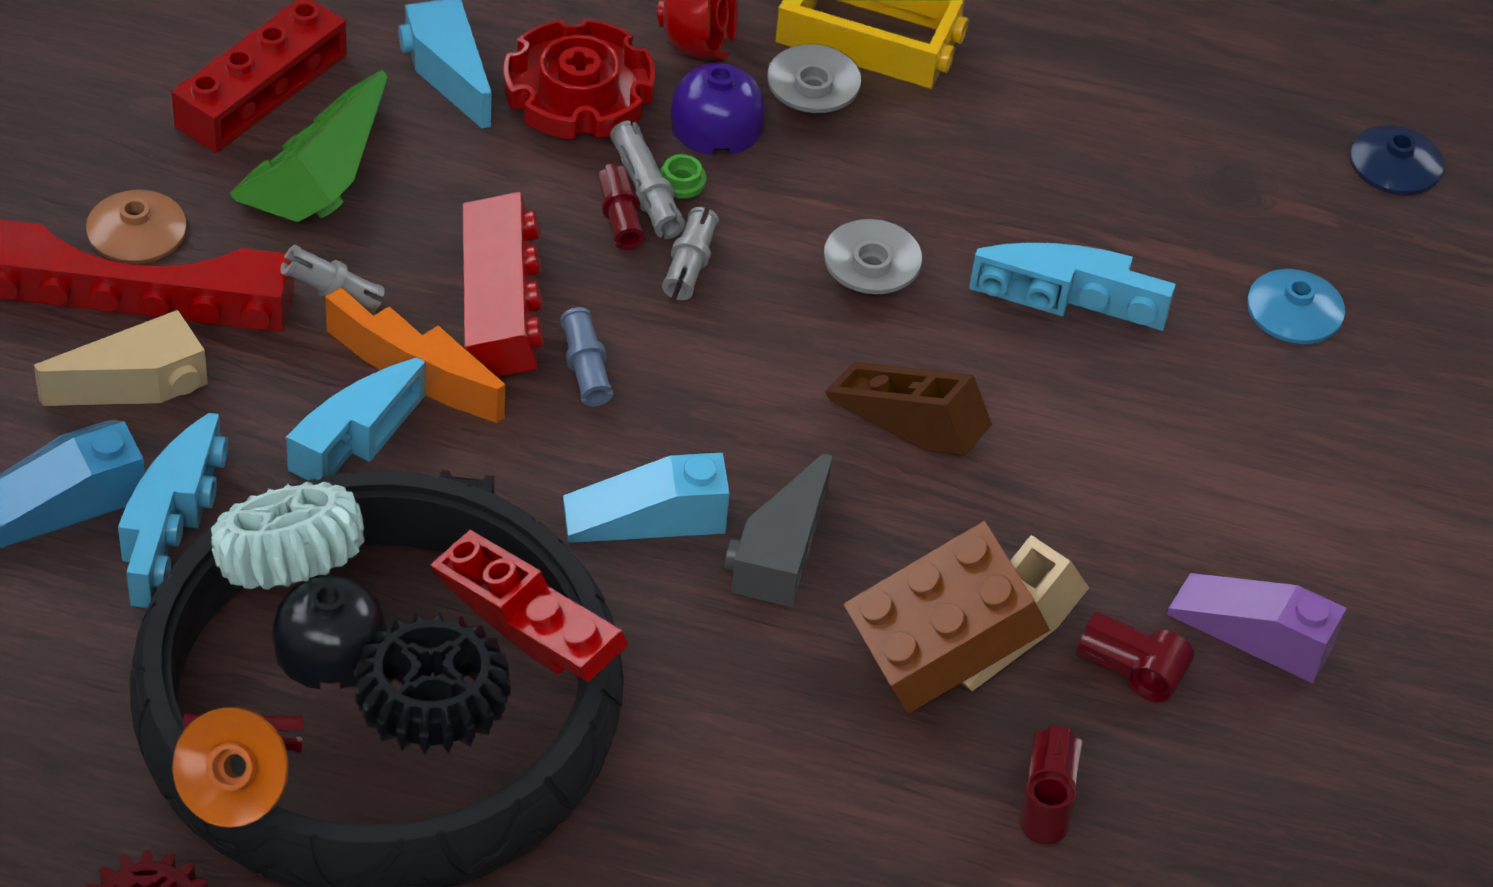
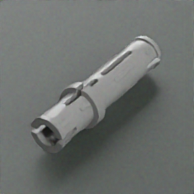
M630 121L618 123L611 130L610 139L618 150L623 165L636 188L635 194L640 201V209L648 214L654 231L659 238L662 236L665 239L674 238L685 227V220L674 202V189L671 183L661 176L638 124L633 122L631 125Z

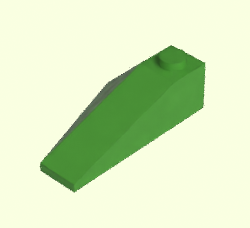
M383 69L347 89L313 118V124L286 141L282 145L284 148L282 152L276 155L270 162L265 160L253 169L230 192L236 202L295 222H300L314 213L319 218H323L336 210L344 202L340 195L354 181L388 78Z

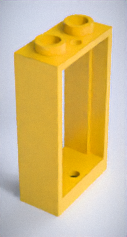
M783 0L778 10L775 42L790 47L809 44L827 46L847 55L854 61L857 67L932 89L939 73H948L955 52L953 45L954 43L962 44L968 28L969 18L962 16L965 0H838L936 29L930 44L813 10L818 0Z

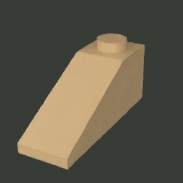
M178 310L34 364L38 398L43 406L162 403L208 385L205 350Z
M1030 535L1010 562L1035 600L1050 631L961 683L971 691H974L1056 630L1089 589V586L1069 559Z

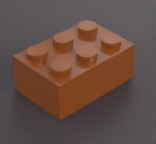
M985 520L843 603L888 683L908 714L1050 631L1035 600Z

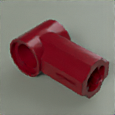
M1099 611L1097 613L1094 612L1087 623L1076 653L1128 677L1131 688L1139 696L1156 703H1164L1170 700L1194 659V650L1191 644L1177 633L1168 630H1158L1149 635Z
M1051 725L1044 731L1035 732L1020 815V827L1026 836L1039 843L1052 844L1061 841L1067 836L1070 829L1077 794L1076 784L1082 749V740L1073 735L1070 728Z

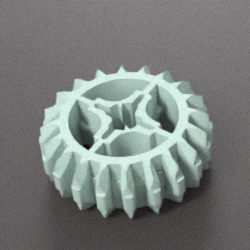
M305 482L299 486L287 484L281 489H268L266 493L258 496L250 495L246 502L234 504L230 507V511L222 513L217 518V522L211 527L212 552L216 566L220 567L222 576L228 578L230 584L243 585L247 589L262 586L263 589L269 590L276 585H285L288 588L292 583L299 581L308 582L309 578L314 576L327 575L329 569L342 567L346 564L347 558L354 557L359 552V547L365 542L359 504H356L353 493L346 491L344 486H332L327 482L317 485Z

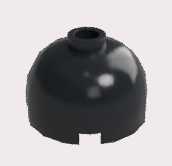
M327 574L309 578L308 582L303 581L299 583L278 605L272 637L277 664L290 679L308 688L321 689V683L332 684L340 682V689L354 686V670L356 669L357 662L360 661L363 645L375 644L376 630L387 632L380 602L363 584L347 576Z

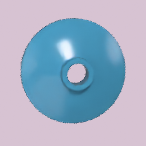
M1280 269L1268 272L1252 284L1247 297L1248 312L1255 324L1268 335L1288 343L1314 344L1325 341L1338 332L1345 317V305L1339 292L1325 279L1302 270Z

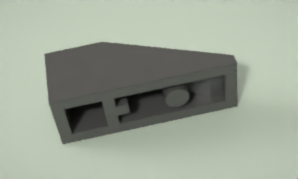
M822 453L747 519L740 540L731 539L724 566L725 570L733 571L731 593L788 607L794 606L829 489L833 455Z

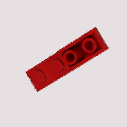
M469 530L430 565L433 572L475 613L515 646L557 675L564 669H567L584 681L589 682L628 646L621 629L548 587L540 570L472 530Z

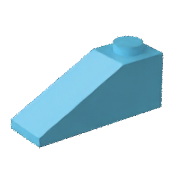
M438 0L405 5V24L398 26L399 43L402 53L410 52L415 71L480 128L491 127V90L462 1Z
M723 453L670 455L563 495L568 543L725 534L729 487Z

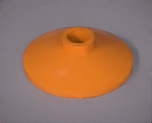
M220 708L199 716L182 733L174 752L173 777L181 799L196 816L217 826H243L264 817L280 800L288 779V757L280 735L263 717L242 708ZM235 754L241 756L246 763V769L242 776L235 775L230 768V761Z

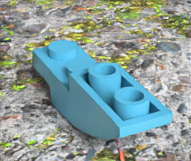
M1014 243L977 249L969 289L1059 316L1064 315L1069 303L1163 331L1176 284L1130 271L1132 256L1080 245Z
M207 413L176 437L148 468L126 505L118 526L122 561L129 562L126 573L130 606L148 607L162 581L170 576L171 557L168 554L171 546L178 547L180 545L183 527L198 528L204 508H212L214 505L217 479L213 476L216 467L224 468L228 455V437L221 436L219 414Z

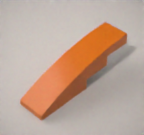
M342 287L325 296L327 332L362 360L382 370L417 357L425 361L426 396L449 407L494 423L505 419V384L440 326H436L422 335L390 306L373 316Z

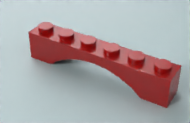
M0 219V299L134 314L153 318L178 310L185 321L283 332L294 292V278L282 275L280 272L282 263L289 265L291 261L284 259L286 253L241 248L221 257L192 264L171 266L131 265L105 260L80 251L59 239L43 224Z

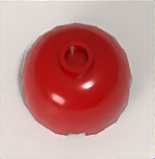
M660 0L657 7V20L659 26L665 28L668 40L676 50L694 59L722 61L728 58L730 52L721 51L725 39L728 38L735 41L738 22L737 0Z

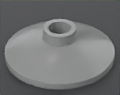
M809 44L794 46L779 53L769 65L767 81L771 92L785 105L804 112L826 113L847 106L857 97L861 86V74L854 61L844 53L827 46Z
M860 219L841 225L829 235L824 247V262L829 273L842 285L862 293L886 294L901 290L916 279L921 269L922 252L916 239L902 227L878 219Z

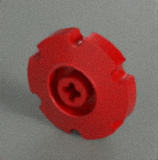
M583 19L579 25H568L563 20H557L539 25L517 39V52L508 53L504 61V95L510 108L524 110L525 123L540 132L564 139H576V136L580 133H591L595 138H604L610 136L611 130L618 123L630 121L632 125L633 122L637 123L642 118V105L651 104L653 100L655 66L649 51L646 48L633 47V35L617 26L590 19Z

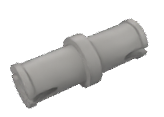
M695 207L690 210L682 236L675 240L671 249L673 260L667 276L663 280L662 289L666 295L672 298L677 283H681L682 285L676 300H687L692 297L700 270L707 266L711 257L709 245L719 225V218L714 211L709 210L705 224H701L700 220L705 207Z
M295 244L289 248L284 256V259L291 261L290 265L287 263L281 264L280 272L282 275L290 276L317 289L318 295L322 298L342 287L372 315L381 304L380 301L373 299L374 296L384 297L385 289L383 286L374 284L349 272L347 265L338 260L330 263Z

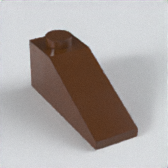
M853 362L825 391L830 401L926 451L965 456L992 425L975 377L970 374Z

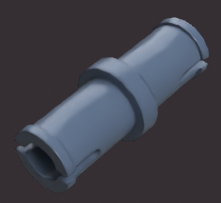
M583 307L569 309L560 317L561 326L564 329L568 345V351L566 352L567 365L570 370L575 372L582 403L591 407L603 405L613 397L612 387L609 384L604 365L607 361L606 349L597 340L590 310Z

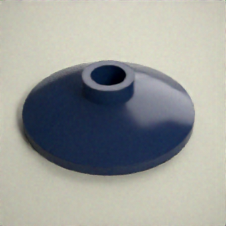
M1384 125L1367 129L1356 137L1350 151V161L1358 176L1374 188L1391 194L1414 195L1425 192L1439 182L1444 170V159L1438 147L1426 136L1405 127Z

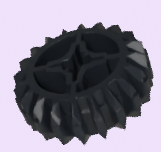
M440 612L434 620L423 621L416 613L412 624L405 625L394 619L390 633L376 630L375 644L363 645L360 661L357 662L356 669L354 670L355 702L358 705L359 711H362L367 728H377L381 741L396 737L401 751L412 743L419 744L424 755L431 746L442 745L449 754L453 742L460 741L471 747L475 733L489 735L493 721L502 720L505 703H507V697L510 696L509 663L506 660V654L501 653L497 638H486L482 625L467 629L463 616L451 623L446 622ZM468 675L474 680L472 686L463 681L465 676ZM394 679L402 684L397 690L390 685Z

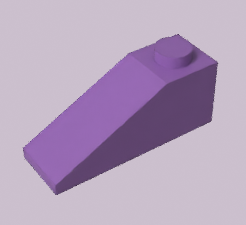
M1190 573L1168 608L1167 615L1310 683H1314L1334 648L1347 608L1298 585Z

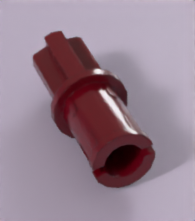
M615 163L606 164V169L599 172V181L604 197L602 212L610 220L616 247L621 250H633L642 245L645 240L638 215L640 201L638 196L632 192L626 168L624 166H616Z

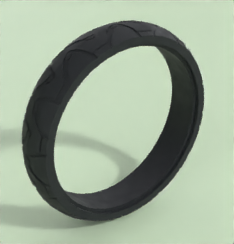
M362 471L359 474L350 472L323 476L320 480L315 478L290 485L299 486L305 482L317 485L327 482L332 486H344L346 491L353 493L356 504H359L364 525L363 536L365 542L361 546H412L444 553L469 530H472L540 570L548 587L614 625L608 606L605 605V599L601 590L586 567L564 542L540 521L536 522L535 518L523 509L495 494L443 477H438L437 479L431 478V475L398 471ZM211 529L203 534L169 572L171 575L162 581L145 611L136 637L132 660L134 668L130 673V709L133 729L149 772L160 793L165 799L170 800L169 805L197 836L206 841L219 853L256 874L258 872L263 873V877L289 887H456L461 883L466 884L490 874L517 859L548 837L556 829L558 823H563L588 794L601 772L613 740L611 738L615 736L618 727L624 684L621 653L589 682L577 676L578 690L567 720L554 741L524 773L502 789L478 802L428 819L377 825L348 824L321 820L291 812L275 805L264 817L250 824L237 827L217 826L202 820L185 805L177 791L173 777L175 748L182 733L185 731L184 721L176 699L186 659L208 622L230 599L244 589L243 585L230 584L228 578L222 576L220 567L216 566L212 552Z

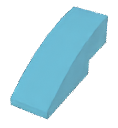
M416 357L386 367L356 381L331 396L308 414L286 436L288 471L306 480L315 478L320 480L323 476L335 475L352 454L370 462L426 396L425 361Z

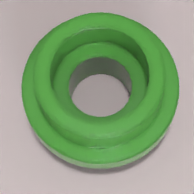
M686 154L671 156L659 170L661 176L671 183L674 189V198L687 199L695 197L706 186V173L699 160L693 156Z

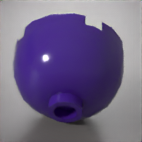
M711 63L700 65L689 71L675 88L670 114L672 131L675 137L687 148L702 154L714 155V148H730L729 155L740 153L753 146L762 135L765 110L764 97L754 78L745 70L731 64Z

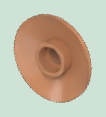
M128 190L105 198L92 209L86 222L88 241L98 254L108 260L131 265L155 262L170 255L183 242L187 230L186 217L182 208L170 197L149 190Z

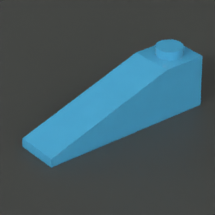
M110 419L60 435L0 473V548L126 507L137 484L145 474L144 459L125 421Z

